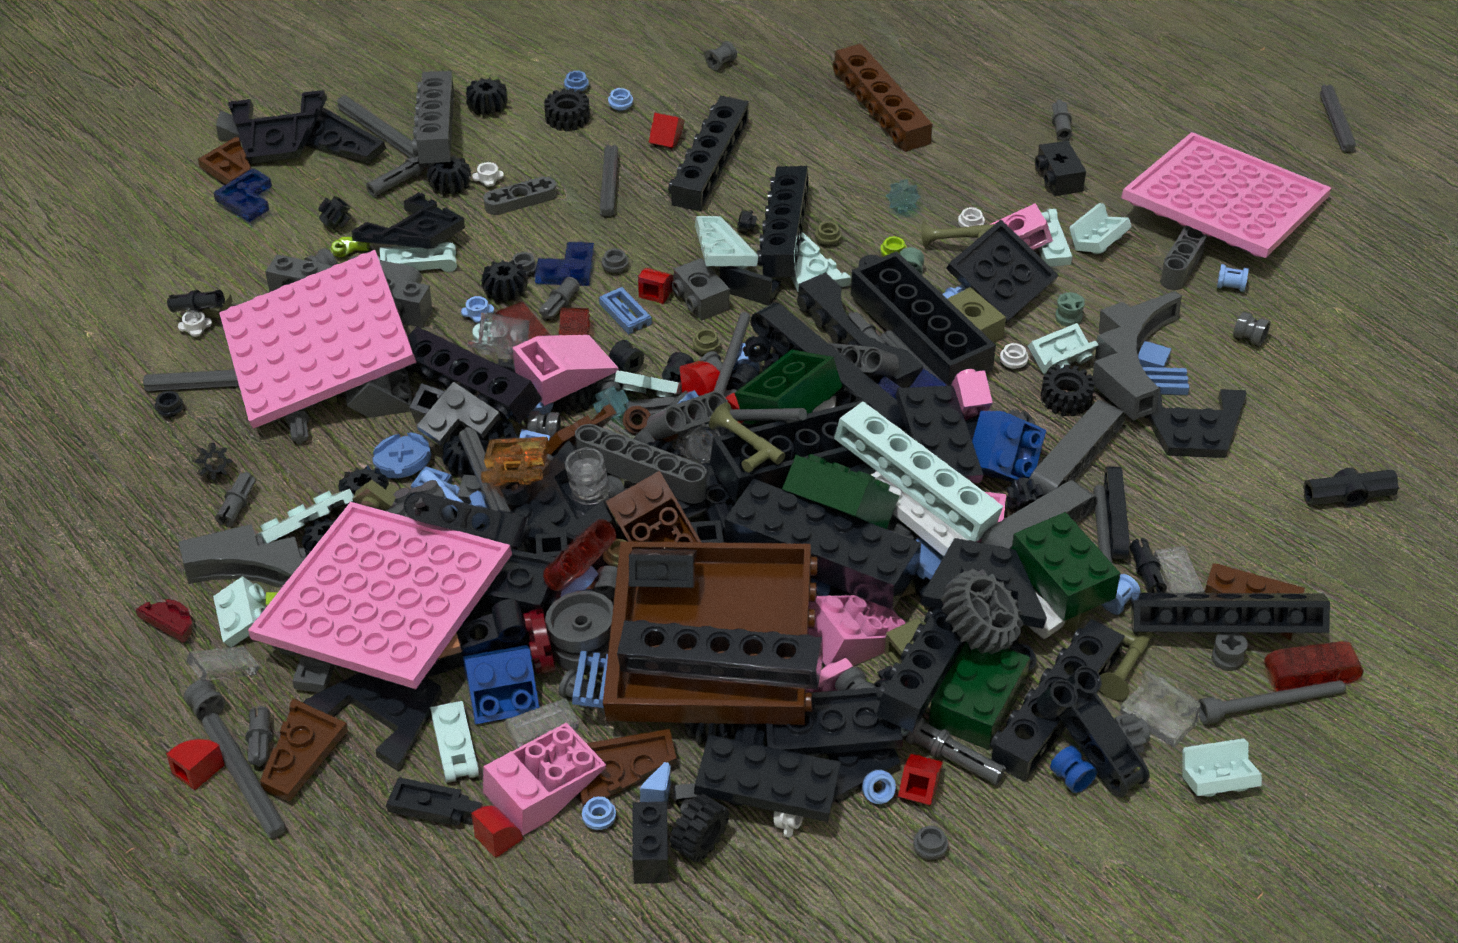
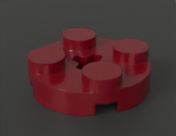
M543 608L524 613L525 624L530 638L531 654L537 674L555 672V661Z

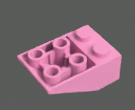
M590 335L536 336L512 347L515 372L532 381L542 397L540 402L544 406L619 370L616 364Z
M856 595L816 596V602H810V609H815V629H809V635L822 637V661L825 665L847 658L855 666L884 653L886 632L906 624L894 610Z
M566 722L483 766V793L520 829L523 836L550 821L606 768V764Z

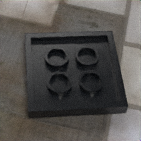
M1001 219L946 267L966 289L971 287L1006 317L1005 325L1059 276Z

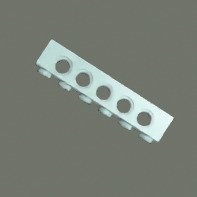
M861 402L839 419L835 440L967 540L978 542L989 528L997 524L1003 505L865 402Z

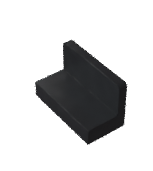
M734 266L720 267V279L728 286L731 295L769 306L780 291V281Z
M633 549L629 554V586L693 588L695 586L697 550Z

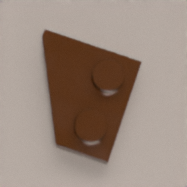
M237 136L198 158L200 168L232 189L253 177L246 154Z
M608 404L602 408L593 420L588 415L574 424L556 432L542 447L544 453L554 456L568 441L576 446L575 431L578 427L585 424H593L603 428L616 414V411L611 404Z

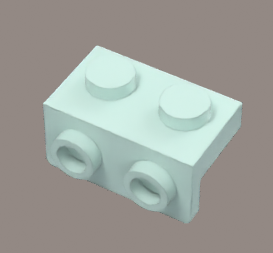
M1098 203L1070 226L1075 250L1092 252L1093 254L1102 253L1114 241L1122 238L1123 234L1131 228L1129 218L1108 217L1105 204Z
M1078 323L1031 341L1028 348L1044 375L1047 374L1050 368L1054 370V367L1058 365L1063 369L1064 364L1070 367V364L1076 361L1078 364H1082L1093 357V351L1099 345L1097 341L1088 343Z
M243 576L213 596L223 643L232 648L248 637V629L266 608V594L262 587L257 583H251Z
M1244 738L1190 746L1182 750V777L1197 796L1210 797L1220 792H1241L1252 787L1262 786V774L1248 759L1249 743Z

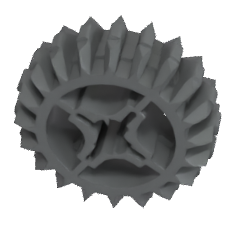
M975 569L964 571L956 575L943 590L944 595L941 597V601L944 606L941 610L948 615L945 622L952 625V632H957L960 636V642H968L971 650L977 648L981 654L988 652L992 655L1007 649L1021 634L1020 628L1023 626V622L1019 617L1023 613L1016 607L1019 602L1012 598V591H1008L1004 587L1003 581H996L994 574L987 575L983 569L978 572Z

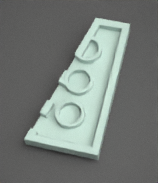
M696 216L695 228L706 266H734L740 269H745L747 266H757L758 255L721 216Z

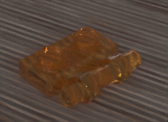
M548 437L489 440L484 463L486 468L492 469V471H482V483H493L494 486L505 485V482H519L522 485L531 484L532 481H541L543 479L542 469L532 468L545 466L550 448ZM519 467L517 470H506L507 468Z

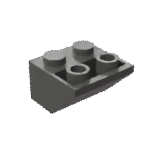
M405 367L345 391L347 406L369 418L410 412V406L413 401L408 372Z

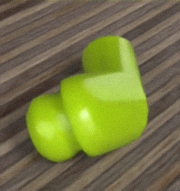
M345 236L334 241L331 245L332 254L339 258L345 257L354 251H369L370 243L352 241V237Z

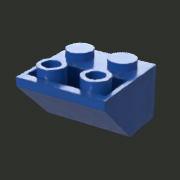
M980 411L972 443L983 474L1014 482L1019 478L1029 479L1037 467L1046 429L1004 411Z
M527 645L463 656L475 724L540 712L530 648Z

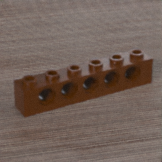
M862 44L835 51L834 73L855 94L857 100L868 109L869 114L874 116L880 123L881 128L887 131L894 143L898 144L904 152L931 144L932 122Z

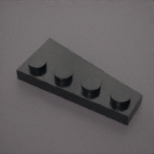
M324 107L305 144L308 147L368 164L386 149L383 140Z

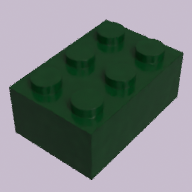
M790 350L736 391L735 396L740 409L804 408L807 414L813 413L814 409L824 401L832 398L833 394L842 388V383L834 357ZM744 421V423H748V424H752V425H757V426H761V425H765V424L777 422V421Z
M809 454L807 459L795 455L782 488L787 492L887 529L899 499V495L889 491L891 485L875 479L874 476L861 471H851L850 468L835 462L833 464L828 463L825 459Z
M1066 512L1014 533L1011 549L1016 550L1031 584L1063 621L1116 598L1121 573Z
M965 642L931 701L929 725L940 731L945 729L952 736L989 750L993 736L997 731H1000L1027 681L1030 657L1008 648L992 655L988 652L981 654L977 648L971 650L968 642Z

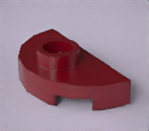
M165 599L166 602L154 604L146 602L135 609L137 617L183 643L191 635L193 623L189 610L181 602Z

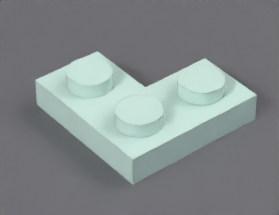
M619 370L616 371L615 382L623 383L622 389L646 393L647 388L657 390L656 396L672 397L674 394L680 395L682 393L681 383Z

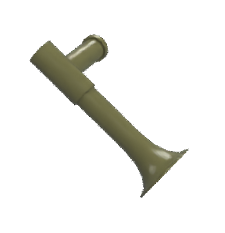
M923 221L921 226L922 244L926 249L929 243L938 239L979 238L995 224L938 229L928 226Z
M723 403L715 409L709 421L711 430H716L720 427L726 428L758 451L750 458L742 461V467L746 472L750 473L767 459H770L777 465L782 463L785 453L735 420L730 414L731 405L729 403Z
M1109 625V628L1125 635L1123 644L1130 647L1114 673H1103L1100 675L1102 685L1099 690L1110 699L1123 700L1129 694V687L1125 679L1151 641L1153 634L1152 632H1139L1136 636L1115 628L1113 625Z

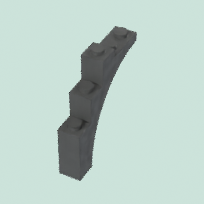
M1176 291L1132 307L1121 302L1100 311V334L1097 335L1099 346L1096 348L1095 358L1097 360L1094 361L1092 381L1095 382V387L1118 408L1125 411L1126 415L1132 420L1157 411L1159 388L1145 373L1137 353L1141 345L1151 334L1162 326L1179 319L1182 296Z
M252 524L178 541L188 584L209 580L239 579L243 576L249 581L262 582L282 588L306 558L304 547L298 549L295 537L264 544L261 535L255 536Z

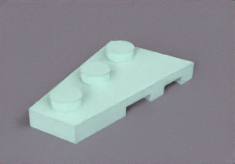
M802 232L796 277H791L797 291L799 290V283L825 272L841 287L850 286L851 277L846 272L841 273L836 268V263L831 258L826 259L820 253V248Z
M350 489L333 495L329 490L313 498L316 504L305 508L304 504L288 511L289 518L281 522L274 518L260 526L262 531L255 536L261 535L264 544L270 543L300 528L306 522L332 511L331 509L353 501V494Z

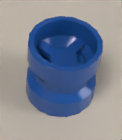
M1069 746L1061 750L1050 764L1051 771L1057 777L1065 779V785L1072 793H1079L1085 790L1097 776V769L1090 762L1082 760V754L1075 746Z

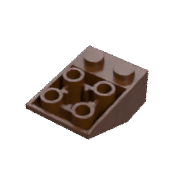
M660 471L606 501L628 542H701Z

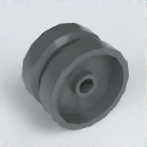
M575 591L565 594L554 601L547 610L545 623L555 661L563 668L577 671L581 651H587V656L593 657L595 652L600 653V658H606V654L609 651L613 604L605 595L594 591ZM586 665L584 672H590L591 666Z

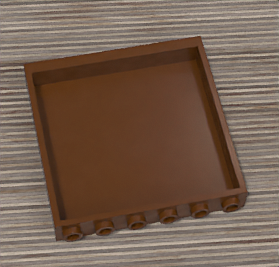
M620 542L603 697L606 721L805 725V712H812V692H806L805 688L621 672L617 651L624 620H645L650 623H678L684 626H712L714 628L730 630L740 628L753 632L766 633L774 631L788 635H809V629H815V609H810V602H816L817 586L816 583H811V576H817L818 558L811 556V544ZM636 548L697 550L695 586L693 588L629 586L630 552Z

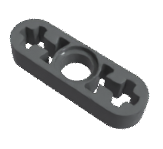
M539 177L491 190L484 195V209L491 215H500L550 201L556 197V182L550 177ZM518 194L526 195L524 197H515Z

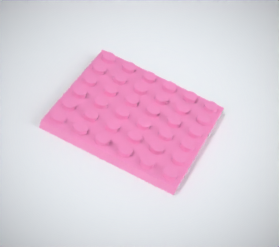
M1191 132L1123 189L1121 198L1129 201L1134 206L1149 209L1158 216L1173 219L1182 226H1189L1201 231L1204 235L1207 234V236L1221 239L1230 246L1245 249L1254 256L1267 258L1329 197L1331 187Z
M375 250L219 312L248 420L253 429L416 363L393 295Z
M350 502L248 629L250 638L416 689L511 557V546Z

